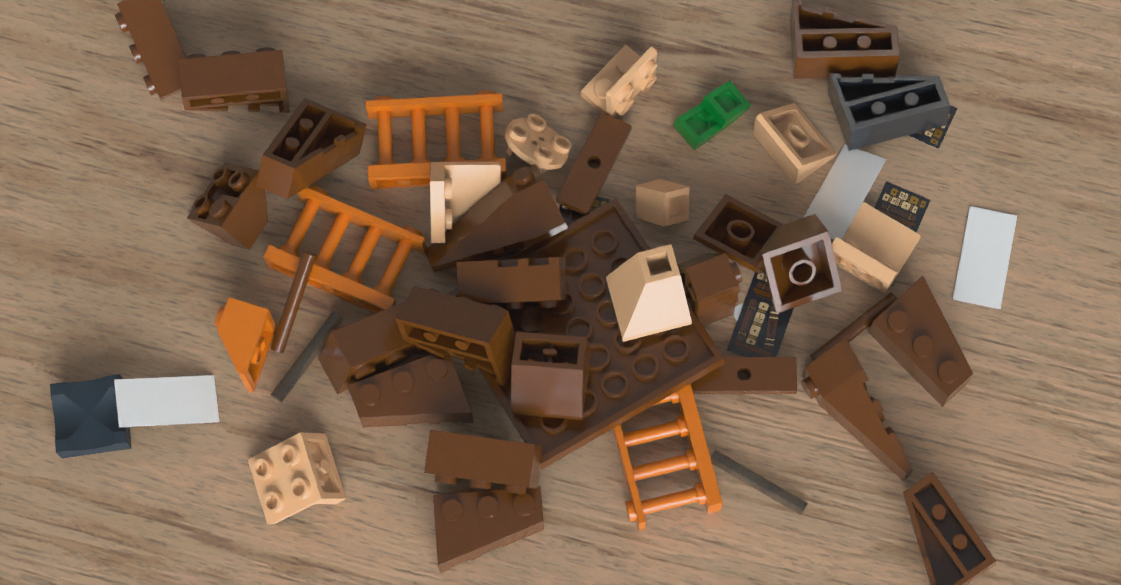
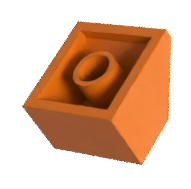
M228 297L226 306H220L216 314L215 326H217L218 334L247 391L254 392L277 327L269 309Z

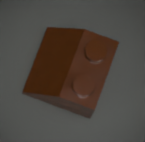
M725 194L696 231L693 239L718 253H726L729 259L753 272L762 274L764 272V265L760 251L784 224Z
M816 214L782 225L761 249L760 253L776 313L842 291L829 231Z

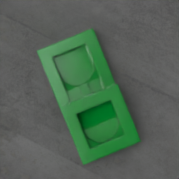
M729 80L705 95L702 103L676 118L673 126L691 148L696 150L743 115L751 107V104Z

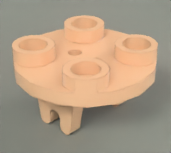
M529 114L527 118L513 119L505 129V139L508 144L505 153L510 157L515 153L528 164H536L542 174L547 170L561 168L568 159V152L572 147L571 142L548 127L546 121L537 114Z

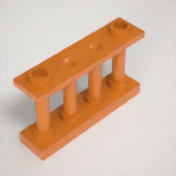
M482 90L476 92L475 95L407 99L378 96L371 101H365L368 119H377L379 162L376 165H368V181L371 190L430 186L431 162L427 159L425 116L433 115L446 116L447 158L440 162H499L501 182L507 178L506 159L495 155L493 112H504L502 93L496 94L491 90ZM480 113L482 156L476 160H465L461 157L459 114ZM411 117L413 160L410 163L396 164L393 161L391 118Z
M314 185L298 192L300 201L306 204L285 245H281L279 249L271 245L268 246L263 256L267 267L292 278L295 277L301 259L298 257L299 253L297 251L317 210L320 209L336 216V219L315 259L307 284L375 314L397 305L395 299L392 298L391 290L411 249L422 254L425 253L427 246L422 233L408 225H404L403 228L328 197L329 193ZM350 222L368 231L347 273L343 272L342 275L329 271L330 267L328 264ZM381 235L399 244L379 285L371 289L362 285V281L359 278Z
M691 384L656 403L660 404L671 401L672 404L678 403L681 416L676 417V421L623 433L621 424L613 428L631 499L625 501L629 521H636L638 530L646 528L644 516L646 514L698 502L699 505L705 504L707 513L719 511L722 508L723 502ZM679 434L680 437L687 436L690 449L685 450V454L643 465L631 466L627 447ZM689 468L690 471L696 470L699 483L694 484V488L643 501L640 500L636 485L637 480Z

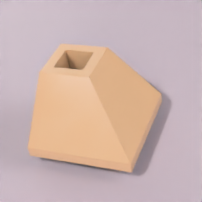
M672 244L638 252L606 276L623 342L692 324Z

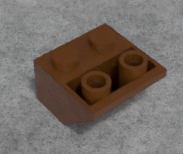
M516 332L511 364V413L515 415L583 420L591 360L588 338Z

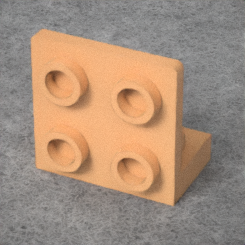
M625 45L581 90V97L600 113L603 112L614 118L618 114L623 116L634 103L633 98L640 91L646 92L656 81L657 77L655 75L658 66L657 50L651 46L640 57L629 46Z
M431 162V243H445L446 230H452V226L501 183L499 162Z
M863 202L842 240L836 237L832 242V249L837 266L886 294L918 244L921 236Z
M300 432L248 460L267 524H276L314 504H337L346 499L326 433Z

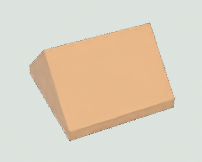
M795 103L759 113L755 119L753 135L794 185L808 177L837 154Z

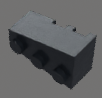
M830 73L828 95L849 151L947 125L950 103L939 76L895 75V78H873V74H862V78L841 77V74Z

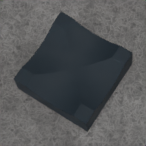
M120 374L89 381L50 384L55 422L56 453L61 458L132 449L130 427H119L114 379H123Z

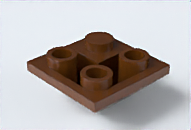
M224 162L213 173L212 182L205 192L193 203V210L187 218L230 245L250 250L268 223L265 190L256 186L259 170Z

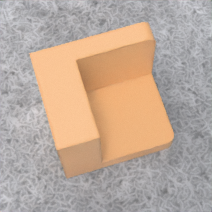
M663 179L636 185V218L664 227L689 220V186Z

